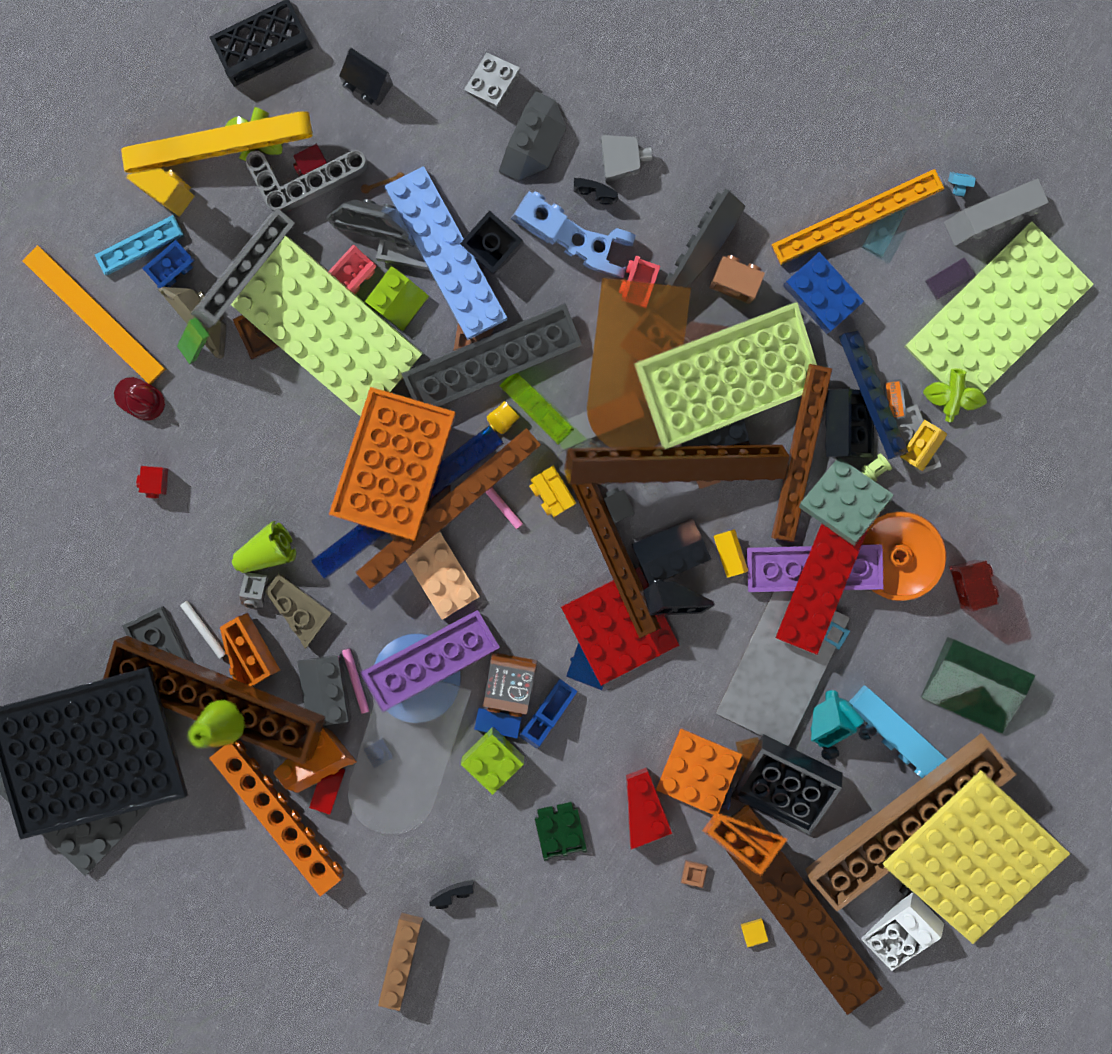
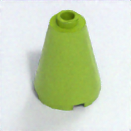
M276 521L270 522L233 554V567L237 571L246 573L294 561L296 549H291L290 543L293 540L287 529L280 522L275 524Z
M226 700L215 701L203 710L189 732L190 741L197 747L230 745L242 735L245 727L244 717L233 703Z

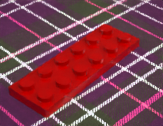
M821 523L776 634V639L818 655L867 531L855 545H852Z

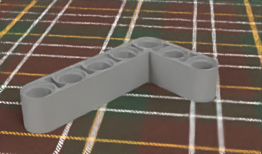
M353 150L281 186L263 153L252 151L246 157L247 167L267 206L272 211L278 208L284 214L362 175L368 168V162L363 153ZM356 158L362 159V164L359 167L351 166L352 161ZM256 159H263L260 167H253ZM336 168L342 169V174L339 177L332 176V172ZM268 178L273 179L270 187H263L264 180ZM316 178L323 180L319 187L312 186V182ZM296 188L303 189L302 195L299 197H293L292 195ZM276 198L283 199L280 207H273V202Z

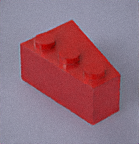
M647 767L626 775L629 842L632 850L672 834Z

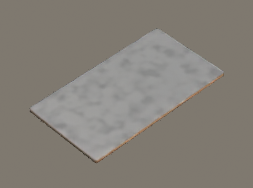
M794 591L773 592L716 711L718 715L761 736L763 734L787 746H789L836 648L834 645L823 640L818 655L775 638ZM835 611L831 622L845 629L849 617ZM833 626L827 638L838 644L843 631Z

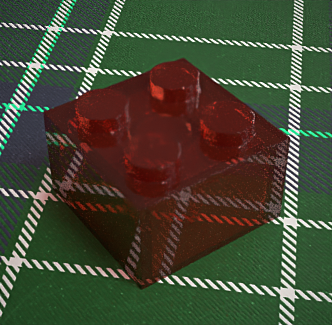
M971 560L949 566L961 609L975 611L998 604L999 591L996 585H993L991 579L993 570L986 560Z

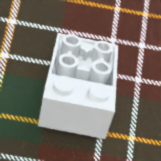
M913 892L898 902L861 940L893 971L941 939L944 923Z

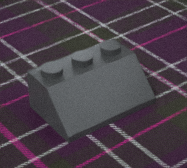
M342 654L298 660L304 707L325 716L323 726L349 722L352 718Z

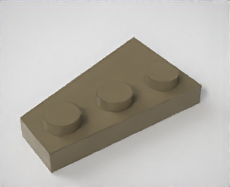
M281 574L275 577L265 591L280 614L284 616L292 631L298 636L305 649L333 613Z

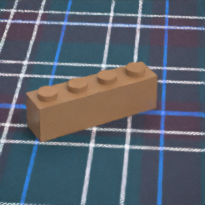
M401 913L378 1003L380 1007L400 1011L423 920L422 917Z

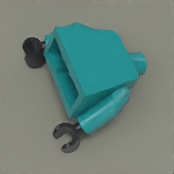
M835 690L827 691L825 693V701L817 705L813 710L811 741L823 748L821 755L825 760L839 756L838 748L833 745L856 733L857 727L860 729L859 737L862 740H870L871 737L869 735H877V730L873 726L866 727L863 723V718L852 704L847 700L839 698V693Z

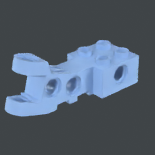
M529 191L511 217L512 221L546 243H551L552 245L556 242L566 248L564 253L570 257L577 255L584 260L583 265L587 268L617 278L624 277L626 267L610 264L606 260L611 242L633 246L635 234L619 228L614 229L608 236L584 230L569 220L563 214L564 210L556 204L551 206L545 202L546 198L536 191L531 193ZM536 211L543 214L544 220H539L536 217ZM573 235H579L582 238L581 246L573 244ZM595 241L602 243L603 251L601 253H597L593 249Z

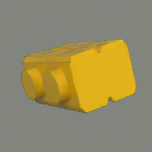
M554 466L531 479L533 484L529 486L536 497L538 495L542 497L544 503L541 506L547 516L552 514L555 517L576 504Z

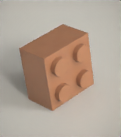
M728 255V257L723 256L709 288L750 304L756 297L765 273L761 272V268L756 265L749 264L747 266L740 263L741 260L731 255Z

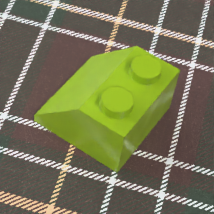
M391 266L365 300V303L401 331H404L429 298V295Z

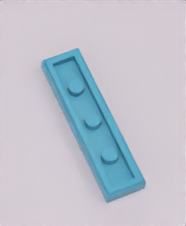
M172 215L95 254V257L104 275L107 276L185 235L175 216Z

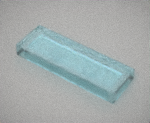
M908 207L876 221L862 248L880 258L883 257Z

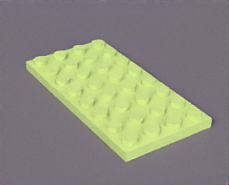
M1031 221L904 347L938 382L949 385L951 369H962L967 372L965 388H976L984 393L1094 284Z
M288 236L284 237L231 304L360 417L370 387L391 393L403 379L401 373L410 370L423 355L419 349Z
M797 302L634 363L660 442L665 449L801 396L809 364L817 365Z

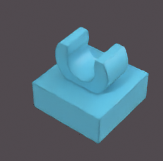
M950 172L948 181L955 184L953 194L964 197L966 186L974 187L976 178L968 174Z

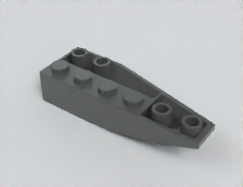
M725 188L722 194L718 192L709 207L712 210L711 213L705 212L698 225V228H700L697 236H691L686 245L689 247L685 255L681 253L675 263L678 268L674 274L669 273L663 283L666 285L663 293L658 291L652 303L655 305L653 311L658 312L693 283L709 265L729 236L746 206L728 189Z

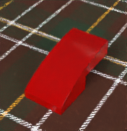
M341 768L339 772L330 774L317 783L309 808L331 814L346 769Z

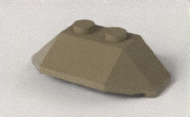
M170 287L158 289L187 324L189 320L195 318L191 312L205 296L202 291L198 293L193 289ZM223 315L210 328L201 322L209 333L205 345L219 359L224 357L226 325L222 321L224 319Z

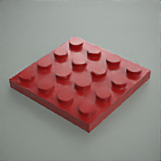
M637 567L635 571L645 590L649 585L640 567ZM614 580L561 606L601 686L680 646L664 615H655L661 629L639 638Z

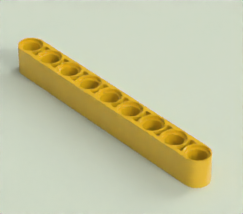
M304 111L126 146L121 148L124 172L137 173L308 139L313 136L310 114Z

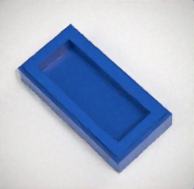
M479 707L474 730L488 732L494 727L503 736L518 738L522 717L511 716L505 712H490L485 708Z

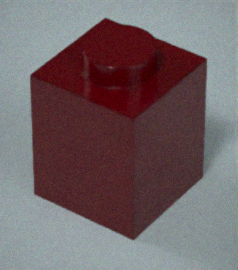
M317 143L293 155L296 160L293 166L299 176L327 164Z

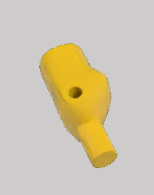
M504 400L487 416V421L490 425L481 432V435L487 440L495 431L504 434L520 416Z

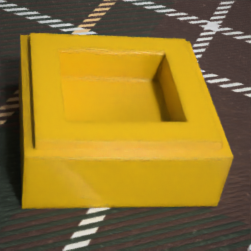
M762 918L740 924L747 947L768 942Z

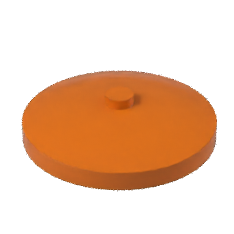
M890 512L876 518L867 529L868 531L862 544H882L883 589H874L872 591L884 598L898 601L912 600L929 592L940 580L946 565V547L937 528L924 517L911 512Z

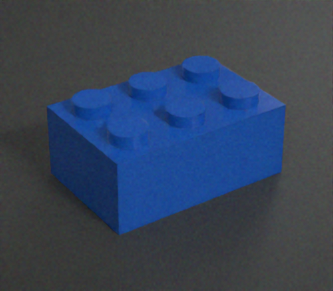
M820 252L782 285L826 334L831 332L864 302Z

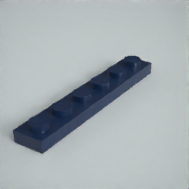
M859 331L842 334L839 336L840 342L888 460L907 454L906 443L901 436L888 399L885 397L880 380L872 365V360L865 348L863 338L860 336Z

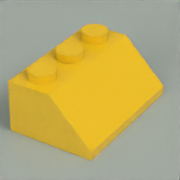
M160 168L131 173L126 177L143 192L178 217L182 215L195 197L190 192L191 187L171 170L166 173Z

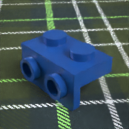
M176 239L142 269L157 284L158 288L171 287L176 282L174 277L180 272L185 275L194 267L191 264L194 259Z

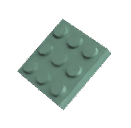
M838 457L802 500L799 508L852 545H855L893 499L894 494Z

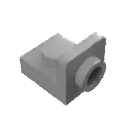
M245 573L239 594L242 605L250 609L263 608V597L268 581L267 575Z

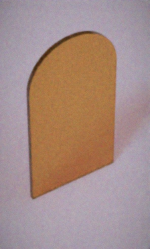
M602 278L587 401V415L592 430L607 446L611 448L654 447L660 442L634 363L684 345L691 288L626 281L625 279Z

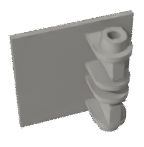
M486 53L464 91L489 102L491 107L497 109L498 106H502L501 103L505 98L504 95L508 96L509 92L507 90H511L513 83L519 78L518 74L521 68Z

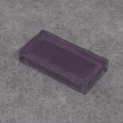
M964 257L925 282L937 300L976 275Z

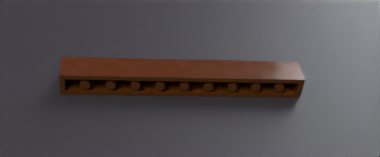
M783 445L676 446L668 449L664 447L567 448L564 472L569 484L574 485L637 482L645 484L648 482L669 483L679 481L688 483L691 481L712 482L722 480L730 482L734 480L754 481L764 479L772 481L785 479L790 456Z

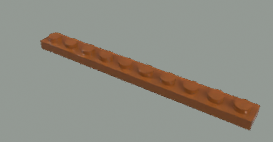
M526 428L424 514L416 541L398 536L357 570L356 574L371 590L537 450L541 444Z

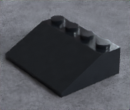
M763 734L754 748L731 797L811 835L842 789L843 773Z

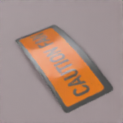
M902 380L884 382L885 395L894 418L907 417Z

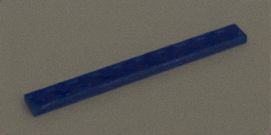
M490 425L441 461L429 500L504 444ZM359 524L311 560V562L322 577L327 579L384 536L386 532Z

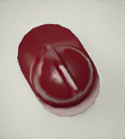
M127 377L121 380L115 387L114 399L117 405L138 419L145 421L153 420L159 417L164 410L165 400L162 393L141 379Z

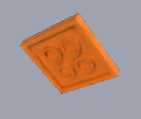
M681 728L656 790L712 815L715 813L719 814L743 754Z

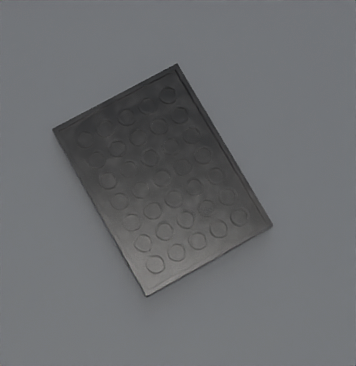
M151 666L0 706V773L20 840L189 796Z

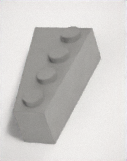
M1037 178L964 209L945 221L944 224L954 246L972 238L974 240L980 239L988 235L987 232L990 230L996 232L1006 227L1005 223L1011 222V225L1023 220V215L1029 214V217L1040 213L1042 211L1041 207L1049 202Z

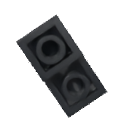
M574 178V191H578V194L591 195V192H596L595 201H600V204L611 205L613 202H617L618 192L593 180Z
M474 880L456 883L437 892L430 899V907L435 906L436 909H445L452 905L454 895L457 898L469 897L470 894L474 893Z

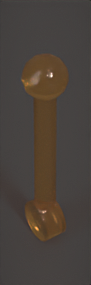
M399 172L394 177L369 186L363 184L361 191L367 194L371 189L393 182L405 175L403 172Z

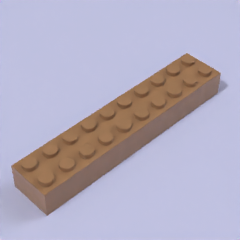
M981 733L805 869L814 886L838 912L890 871L885 868L883 863L976 774L982 771L999 788L1016 776V774Z

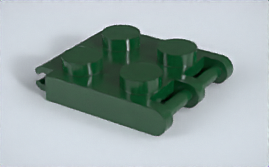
M572 802L558 804L557 813H554L552 806L537 809L539 817H535V823L544 861L560 855L566 857L569 853L578 851L587 852L578 808L573 809Z

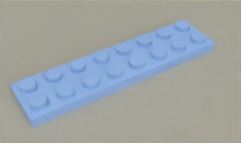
M423 166L385 185V190L415 241V245L467 340L506 321L507 317L475 258L460 245L464 238L425 167Z

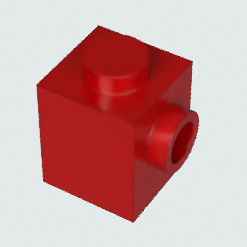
M141 466L140 475L136 479V487L139 488V493H146L145 498L158 499L159 494L166 495L168 468Z

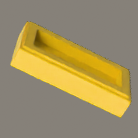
M735 529L714 535L713 537L726 577L748 572Z

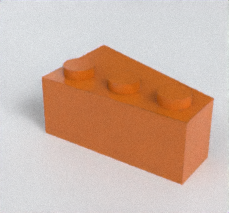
M322 727L313 758L303 765L287 758L273 774L285 789L299 793L320 782L322 778L335 774L341 768L349 764L353 765L357 761L333 731Z
M718 813L713 815L702 830L758 875L764 872L787 841V838Z

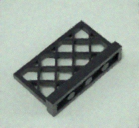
M283 0L209 36L225 69L224 71L234 87L313 49L290 0ZM286 7L289 8L290 13L287 20L277 17L280 10ZM264 18L270 20L267 29L257 27L260 20ZM275 21L285 24L281 34L272 31ZM289 26L296 27L300 31L299 34L293 37L286 35ZM243 28L251 29L247 39L238 37L239 31ZM255 31L265 34L262 43L252 41ZM270 35L279 38L277 45L273 47L266 45ZM225 37L231 39L227 49L219 47L217 41ZM235 41L245 43L242 53L232 51ZM250 45L259 48L258 53L254 56L246 55ZM230 55L240 57L238 63L229 68L227 62Z

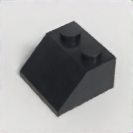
M353 48L349 49L339 75L343 83L342 86L351 93L354 91L361 95L360 98L367 104L372 105L374 103L379 106L393 86L389 72Z
M490 210L460 243L463 248L493 274L509 262L524 245L523 239Z

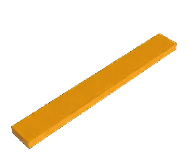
M933 169L771 244V247L781 266L943 191L944 186L936 170Z
M37 245L22 260L148 384L151 385L166 370L40 246Z

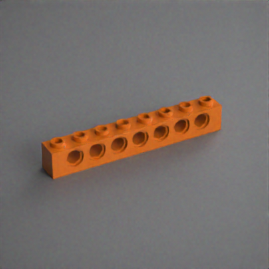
M238 740L230 745L223 746L210 756L209 759L321 897L341 881L344 876L342 867L337 861L333 862L328 856V849L323 844L319 845L315 840L316 836L312 829L303 825L300 814L295 809L291 810L287 805V798L281 792L278 793L274 789L272 779L268 775L264 776L259 770V763L254 758L250 759L245 751L247 749L243 743ZM233 759L241 761V769H236L233 766ZM247 776H252L255 778V786H250L247 784ZM261 793L269 796V803H263L260 800ZM274 811L282 812L284 819L281 821L275 819ZM288 828H294L298 836L296 838L290 837L287 833ZM301 846H309L312 851L311 854L305 855L301 851ZM315 863H322L325 866V871H317Z

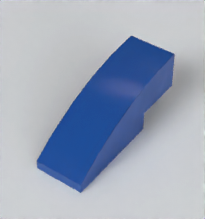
M559 679L524 727L519 737L536 749L540 747L578 691Z

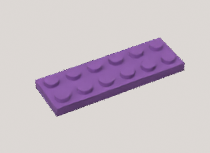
M882 544L861 546L844 590L883 589ZM812 546L747 548L748 592L794 591Z
M476 610L362 671L361 675L381 711L385 712L499 650L500 647L479 611Z

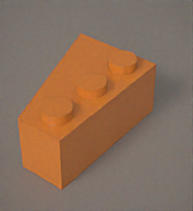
M248 613L238 616L220 627L226 655L228 654L229 672L233 679L253 687L280 671Z

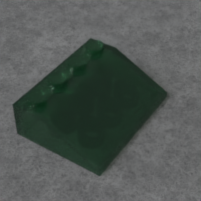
M947 637L921 698L1003 733L1027 696L1035 675Z

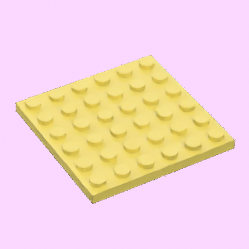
M980 771L883 864L887 870L974 944L1068 857L1070 853L987 775Z

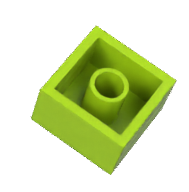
M494 727L478 740L462 756L461 766L492 795L524 765V755Z

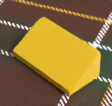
M924 420L906 446L908 453L900 457L923 471L946 438L947 433Z

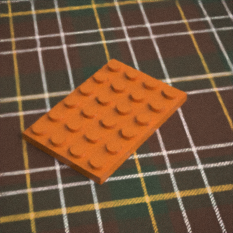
M370 387L329 515L416 541L456 412Z

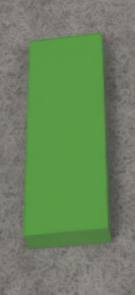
M196 317L189 320L177 345L189 364L197 360L209 337V333Z

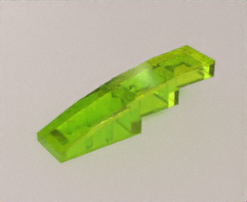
M518 373L509 376L499 385L558 445L575 430Z

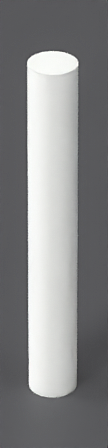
M185 601L180 607L217 657L220 659L226 655L224 649L189 602Z

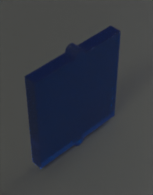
M578 643L574 656L570 658L571 664L566 677L602 690L604 685H600Z

